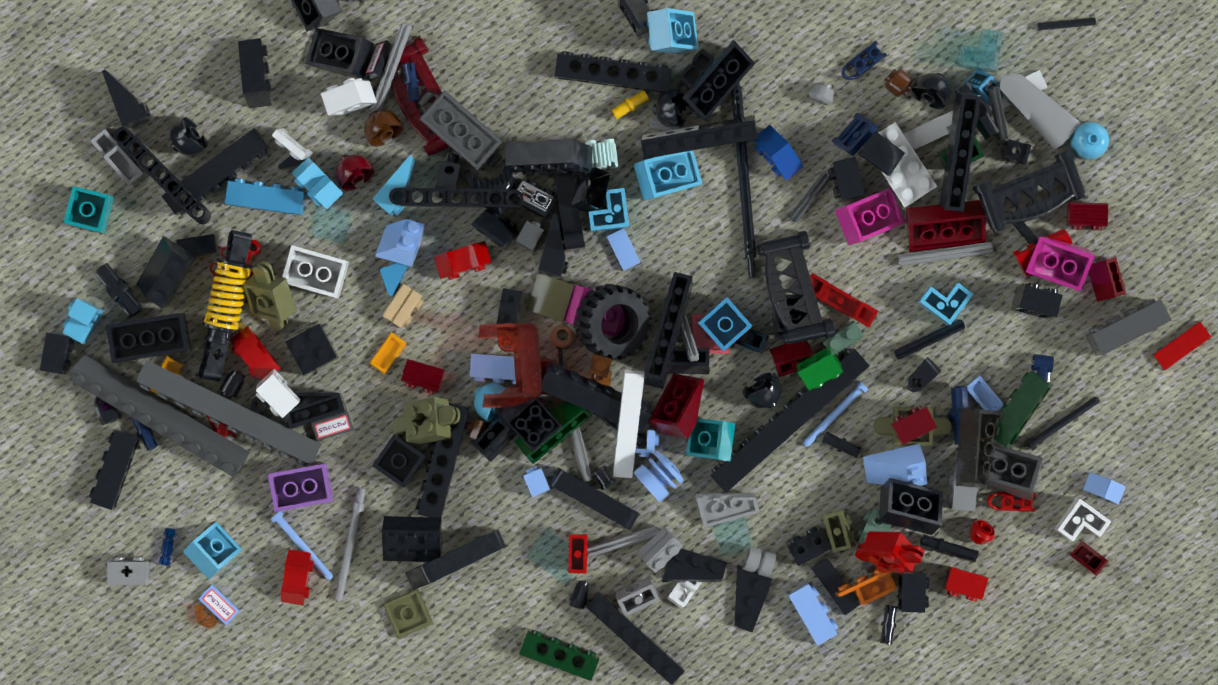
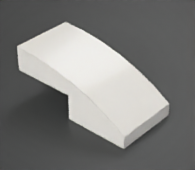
M678 582L667 599L683 609L702 582Z

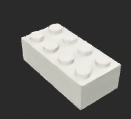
M896 122L879 132L880 135L905 152L890 177L882 172L905 208L936 188L937 185Z

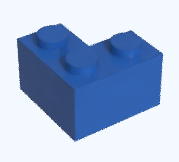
M770 124L758 133V139L753 140L756 144L754 149L760 156L764 154V159L770 166L773 165L771 170L777 177L781 175L787 181L804 167L790 144Z

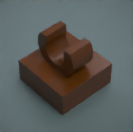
M475 419L474 424L466 422L464 429L471 431V438L477 439L489 426V423Z

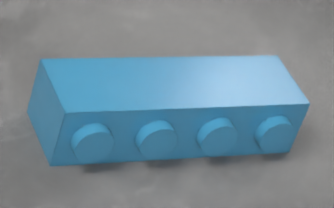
M234 178L233 182L228 181L225 204L303 216L306 193L302 192V189L299 187L290 186V190L283 189V185L271 184V187L264 186L263 182L253 181L252 184H246L245 180Z

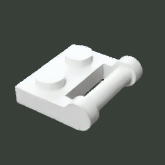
M284 128L277 129L272 134L275 138V143L282 148L286 147L290 150L289 154L297 160H306L313 154L312 151L305 149L290 137Z

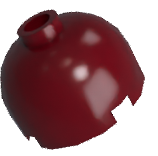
M354 154L345 155L340 159L335 175L343 191H351L357 189L354 185L363 179L364 184L373 177L375 171L366 157Z

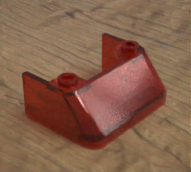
M532 323L480 324L478 338H497L498 347L502 351L514 352L516 387L506 388L502 394H484L482 408L514 407L537 398L542 391L538 328Z

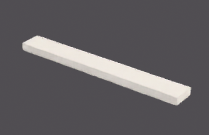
M1040 70L1025 77L1041 91L1048 88ZM1004 97L1002 98L1003 108L1010 105ZM981 99L980 101L986 106L988 114H992V108ZM979 108L978 116H981V112H982V111H981L980 108ZM953 111L904 133L913 150L949 134L946 127L952 123Z

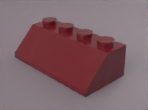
M980 200L966 201L964 212L944 210L939 205L906 208L909 252L986 243V216Z

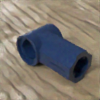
M1034 354L1032 358L1034 365L1031 366V370L1049 381L1050 373H1052L1054 366V357Z

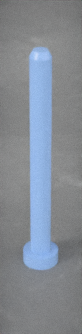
M860 381L856 383L857 387L803 441L806 447L810 446L862 392L866 393L868 391L864 384Z
M279 511L270 520L273 523L276 521L301 551L310 552L314 566L327 580H330L333 577L332 573L282 517L283 513Z

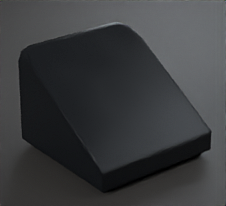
M290 155L278 167L281 170L297 168L301 162Z

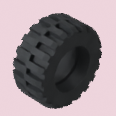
M617 284L600 285L595 288L596 291L590 290L587 293L588 297L586 299L582 298L580 301L582 305L576 310L578 318H575V325L578 328L575 331L577 336L581 337L579 339L581 344L586 346V349L590 352L612 360L626 359V355H634L636 349L640 350L643 347L642 342L644 340L647 341L649 337L647 332L651 330L652 326L649 324V320L652 319L651 313L647 312L649 306L644 302V298L637 294L636 291ZM619 304L625 314L624 326L615 337L606 339L601 328L603 316L609 308Z

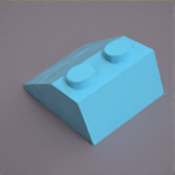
M693 150L659 156L633 164L643 201L702 185Z
M409 156L372 198L392 217L395 214L398 216L405 207L395 206L391 203L389 193L394 188H409L416 162L412 156ZM396 192L393 196L394 201H402L403 193Z

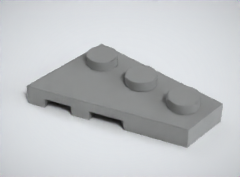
M755 493L695 494L704 528L759 513Z

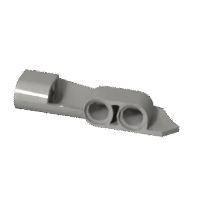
M1017 74L1000 77L999 89L1004 94V98L1023 119L1029 121L1054 149L1060 147L1081 125V122L1023 75Z

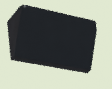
M214 234L176 240L177 245L195 256L217 253Z

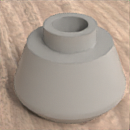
M821 82V84H816L809 91V97L821 104L830 105L833 103L834 91L831 89V85Z

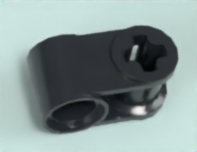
M927 357L906 380L907 389L911 392L922 390L942 370ZM912 379H913V380H916V379L919 380V382H918L919 387H918V386H916V387H913V386H912V384H913Z

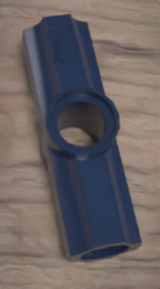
M967 386L951 387L952 407L948 412V418L953 423L955 445L971 444L970 423L973 421L974 413L968 405Z

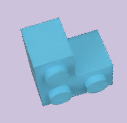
M309 157L292 172L296 177L294 182L301 189L305 187L309 190L307 195L319 207L323 205L328 209L343 194L336 184Z
M625 188L607 190V209L589 212L591 232L629 228Z
M955 283L946 296H943L930 286L917 303L948 326L952 324L973 296V293L960 283Z
M77 298L68 307V316L70 318L65 320L62 333L82 344H86L104 310L84 299Z

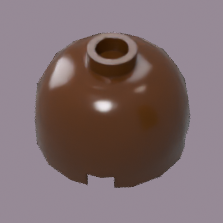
M387 110L373 111L364 124V134L370 145L374 147L385 145L382 141L391 136L393 140L403 131L399 118L393 112Z

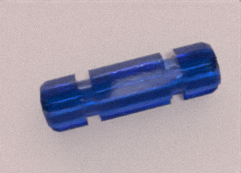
M166 528L164 531L165 538H163L160 565H170V555H172L174 544L173 537H175L176 530L173 528Z

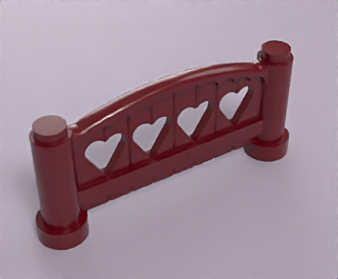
M419 35L413 38V42L405 45L391 85L404 116L415 131L426 141L427 145L423 146L428 156H434L450 146L438 135L431 134L429 132L430 128L419 120L421 111L416 108L419 101H409L407 87L402 82L403 77H400L398 74L399 70L403 69L402 65L415 63L416 77L419 80L418 86H425L420 99L427 91L436 95L442 93L422 56L428 53L429 50ZM390 54L387 56V59L385 61L384 67L382 69L383 72L385 70ZM433 96L428 103H433L437 98Z

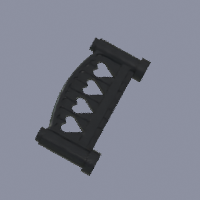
M1073 149L1054 155L1057 162L1055 164L993 187L991 180L972 187L974 193L978 194L990 230L993 233L1003 230L1004 224L1026 222L1042 217L1062 206L1070 198H1074L1076 201L1086 197L1084 194L1086 193L1073 159L1075 156ZM1054 178L1065 187L1063 193L1058 192L1057 195L1052 193ZM1038 185L1049 194L1047 199L1042 198L1040 202L1036 200ZM1021 192H1024L1032 199V205H1026L1025 208L1020 207ZM1005 197L1016 206V211H1010L1007 215L1003 212Z
M800 231L797 232V235L764 241L758 244L759 255L765 256V277L768 294L775 313L785 328V332H782L784 344H794L821 337L826 339L835 337L831 318L822 320L803 250L810 248L807 232ZM780 257L791 261V263L783 271H778L776 268L778 264L775 263L774 259ZM786 275L797 280L789 288L784 289L781 286L782 281L779 279V276ZM789 292L801 296V298L793 306H788L784 294ZM795 310L807 315L798 324H793L791 321L792 316H790L789 312Z

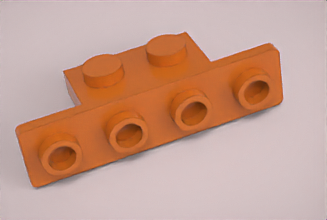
M875 569L873 571L874 574L871 576L863 575L855 579L856 583L852 585L847 583L838 587L839 591L835 592V594L841 597L855 590L861 605L864 606L897 590L890 575L891 572L883 573Z

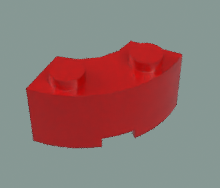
M485 241L433 257L440 279L448 277L449 281L459 278V274L473 269L475 272L486 269L485 265L492 263Z
M248 326L230 339L233 345L231 350L237 357H242L249 366L248 372L254 379L258 377L262 380L273 369L276 371L281 369L274 357Z
M288 550L281 588V602L304 606L305 598L309 599L310 587H307L309 573L313 572L314 561L311 560L310 552Z

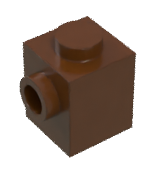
M594 354L588 372L592 374L591 378L601 381L603 377L607 378L612 359Z

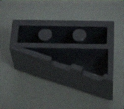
M261 38L238 41L242 90L249 109L271 106V82L268 79L270 69L269 63L266 62L265 56H268L267 45H263Z
M295 393L299 397L300 402L286 414L289 428L295 429L347 412L342 393Z

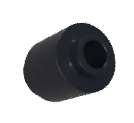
M235 370L227 373L219 388L222 391L221 395L232 399V397L236 398L245 383L243 381L245 376Z

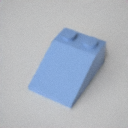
M920 444L863 457L867 483L884 485L889 478L919 486L927 484L926 462Z

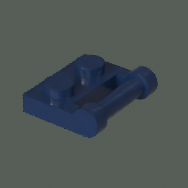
M856 113L850 124L838 137L832 140L833 144L851 156H854L878 129L875 123L859 113Z

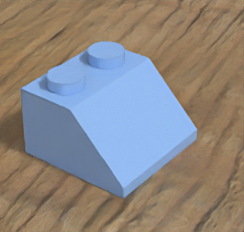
M405 219L386 225L375 257L412 267L423 238L425 224Z

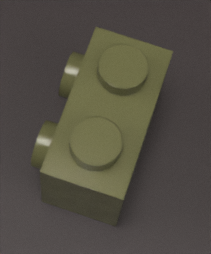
M846 509L823 515L833 553L856 547V534L854 531H851L850 524H852L850 514L846 513Z

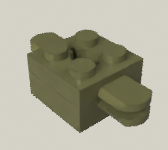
M261 261L253 268L254 275L243 283L252 316L268 319L270 327L280 331L288 324L287 318L296 310L287 279L274 276L271 265L266 261Z
M431 397L404 404L405 416L395 418L392 428L396 434L406 435V442L425 444L451 438L450 425L459 422L460 411L458 408L450 406L449 400Z
M892 407V417L877 418L874 421L873 427L879 435H892V445L911 446L915 444L933 446V436L949 434L951 423L947 418L933 417V407H927L937 428L904 445H900L890 424L894 422L893 418L904 414V416L911 414L910 410L915 407Z

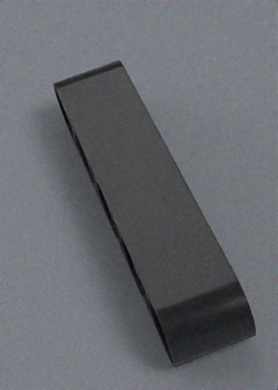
M559 467L549 482V485L629 530H631L640 514Z

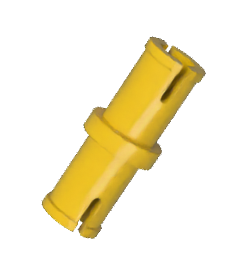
M642 90L630 99H624L625 102L611 109V113L618 120V118L630 111L634 112L635 108L649 101V98L645 91Z

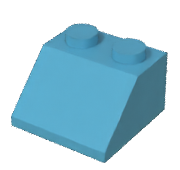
M215 522L193 540L183 552L209 580L241 552L242 549Z

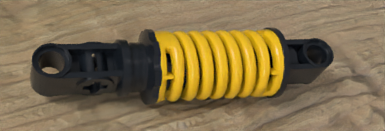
M231 230L228 235L225 258L216 259L218 267L215 269V273L223 276H214L213 278L218 284L213 283L212 288L217 289V291L212 290L210 292V295L215 298H209L208 301L214 305L207 306V310L212 312H206L202 324L208 328V331L204 337L206 345L199 368L200 379L218 382L221 380L228 345H231V334L238 333L239 325L236 321L240 320L241 306L244 305L242 300L245 298L243 283L248 280L247 278L250 276L251 269L253 268V265L246 263L252 242L251 233Z

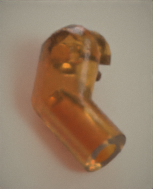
M203 604L194 606L198 624L208 629L216 626V619L205 614Z

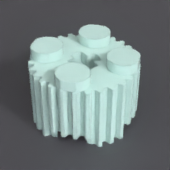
M606 139L597 144L596 140L585 141L586 145L593 147L591 168L606 169L607 166H610V169L618 167L614 139Z

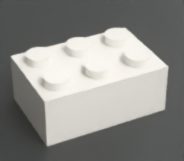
M291 245L282 277L287 279L288 285L339 299L349 262Z

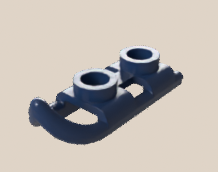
M877 41L846 63L841 73L844 79L854 80L860 77L887 56L886 53L882 55L875 46L878 44ZM867 53V56L861 59V56ZM872 60L873 62L867 66L866 63ZM849 65H852L858 74L848 77L845 71Z

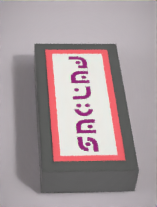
M349 412L311 423L317 441L354 430Z

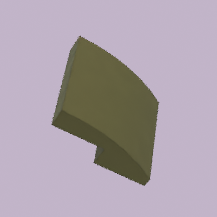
M537 274L526 310L563 322L574 285Z

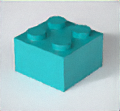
M73 186L63 223L105 234L114 197Z
M697 418V423L688 438L686 456L730 461L735 423Z

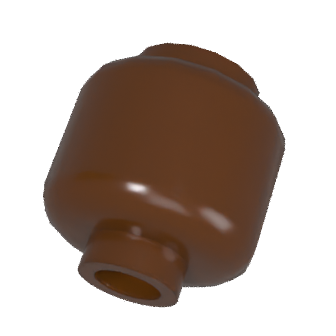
M893 69L884 79L886 81L885 88L895 97H900L902 94L906 96L913 89L910 86L913 79L903 69Z

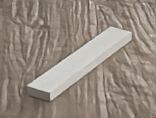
M624 371L613 477L632 478L644 371Z

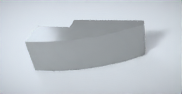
M105 127L90 138V142L128 186L143 174Z

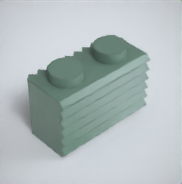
M852 321L836 331L835 337L825 338L821 341V344L825 349L830 346L834 354L837 355L844 348L846 349L847 346L863 338L864 335L856 322Z

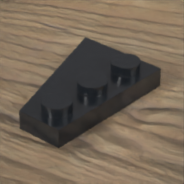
M681 548L678 554L667 562L662 582H722L727 562Z
M737 565L734 626L753 632L773 578L759 575L755 571L743 570L742 566Z

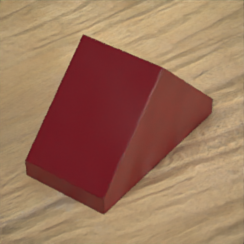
M1083 541L1070 554L1073 559L1095 576L1109 562Z

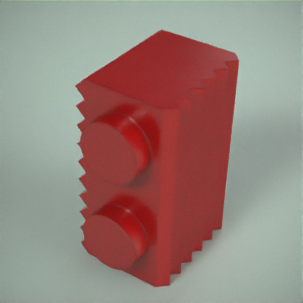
M570 533L568 535L570 538L568 539L569 557L567 559L569 561L567 563L569 565L567 567L569 569L567 571L569 573L587 574L588 534Z

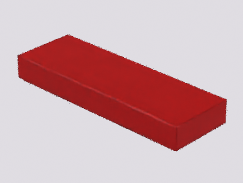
M1199 321L1153 354L1162 369L1166 370L1211 338V335Z

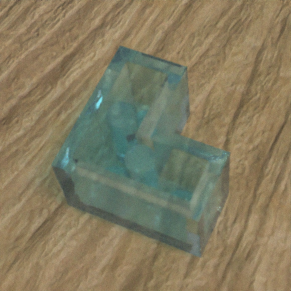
M983 29L980 33L978 48L964 45L959 48L956 67L992 73L997 71L1003 32Z

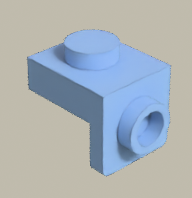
M647 430V449H636L635 453H639V457H650V453H654V447L658 446L659 434H655V430Z

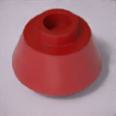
M975 520L970 530V538L975 544L983 545L995 538V531L988 522Z

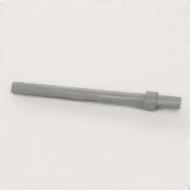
M358 488L356 502H353L352 510L354 511L334 600L342 601L360 515L364 511L365 504L363 502L366 488Z

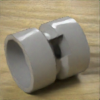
M749 546L742 569L749 572L757 570L759 575L769 578L775 565L776 554L768 551L761 553V549Z

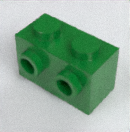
M830 346L796 365L798 374L809 391L813 388L821 387L824 382L830 379H836L843 372L841 363Z

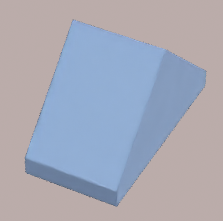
M1090 472L1083 490L1119 504L1125 486Z

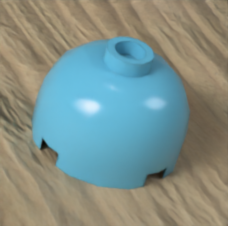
M1096 122L1082 123L1070 137V146L1079 158L1085 160H1094L1101 157L1109 145L1107 130Z
M489 383L482 388L479 387L474 393L475 411L486 421H494L500 415L496 413V409L510 398V392L507 388L497 383Z

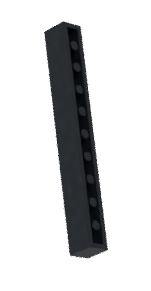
M848 348L840 355L842 359L839 362L843 372L839 377L824 382L817 389L813 388L809 391L804 387L797 393L799 397L794 402L790 399L783 406L785 410L780 414L774 413L768 419L770 421L765 427L761 425L754 431L756 435L751 440L747 437L740 443L741 448L737 452L732 451L730 461H726L722 465L718 463L711 469L712 474L710 476L725 493L870 366L856 349L850 351Z

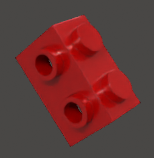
M949 566L943 589L948 590L947 594L958 597L959 594L966 595L965 599L977 602V599L983 600L989 578Z

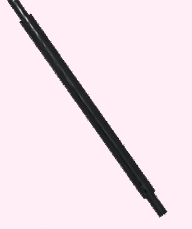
M739 82L731 91L734 119L744 117L743 93ZM746 141L736 143L745 259H747L749 278L756 277L755 258L757 256Z

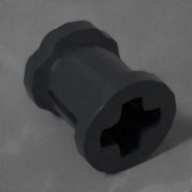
M606 466L591 474L601 485V490L615 482V479H612L608 474Z

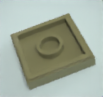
M418 588L383 603L398 639L433 624Z

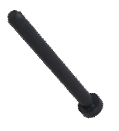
M1093 397L1033 439L1027 438L1025 442L1034 451L1037 449V444L1100 402L1099 398Z

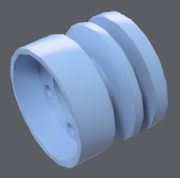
M656 451L654 455L659 459L657 463L650 457L648 459L652 465L650 469L642 464L633 473L651 494L661 502L669 495L665 487L667 484L676 489L677 486L672 480L676 478L680 484L684 480L676 466L666 456Z

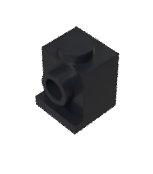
M1008 139L1001 146L1000 153L1003 154L1002 159L1025 165L1032 145ZM1014 147L1018 148V154L1013 153L1012 149Z

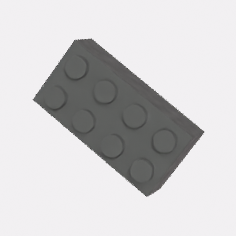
M1148 299L1140 303V308L1135 307L1124 311L1123 317H1112L1106 321L1107 325H1097L1089 329L1090 333L1085 336L1095 355H1104L1171 321L1162 300Z

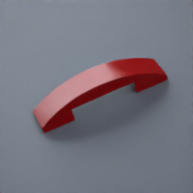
M811 274L810 278L817 299L868 328L871 326L879 312L878 310L840 290L816 274Z

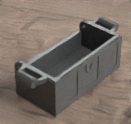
M445 90L440 95L427 91L418 103L424 112L419 120L476 170L482 164L494 168L503 158L497 148L503 141ZM435 96L437 99L426 110L424 106ZM496 150L497 153L486 163L485 161Z

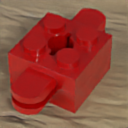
M868 531L864 544L858 545L855 556L861 561L872 562L880 572H897L902 574L904 572H912L915 563L922 562L925 551L917 545H912L901 532Z

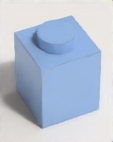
M535 466L526 470L527 474L524 475V479L532 497L550 490L542 468L537 469Z

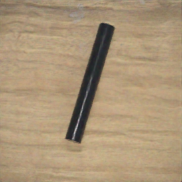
M1094 17L1037 23L1038 31L1096 25V19Z

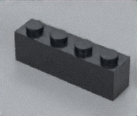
M115 430V433H111L108 443H110L109 450H106L102 457L103 467L102 469L99 468L95 479L98 481L96 486L92 487L89 494L91 498L90 503L109 510H115L140 437L121 430Z

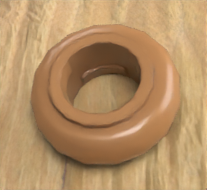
M558 325L551 332V341L557 347L566 348L573 343L574 332L567 325ZM566 332L568 339L561 341L557 338V334Z

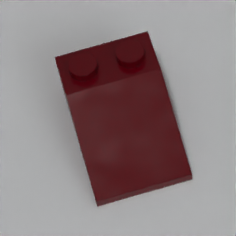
M680 374L672 375L648 421L659 434L685 439L689 438L697 423L704 385L703 378Z

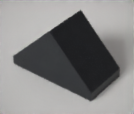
M749 329L734 343L762 354L769 335Z

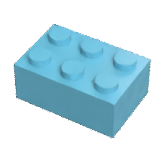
M670 8L647 12L646 23L649 28V45L652 51L680 54L699 50L694 12Z

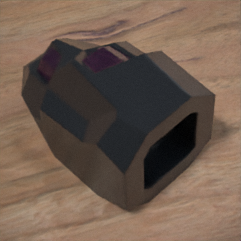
M96 396L94 401L95 410L102 426L122 418L117 408Z

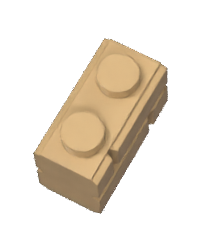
M403 283L382 316L400 328H403L404 325L408 327L413 319L411 314L414 310L418 311L424 302L421 300L423 296Z

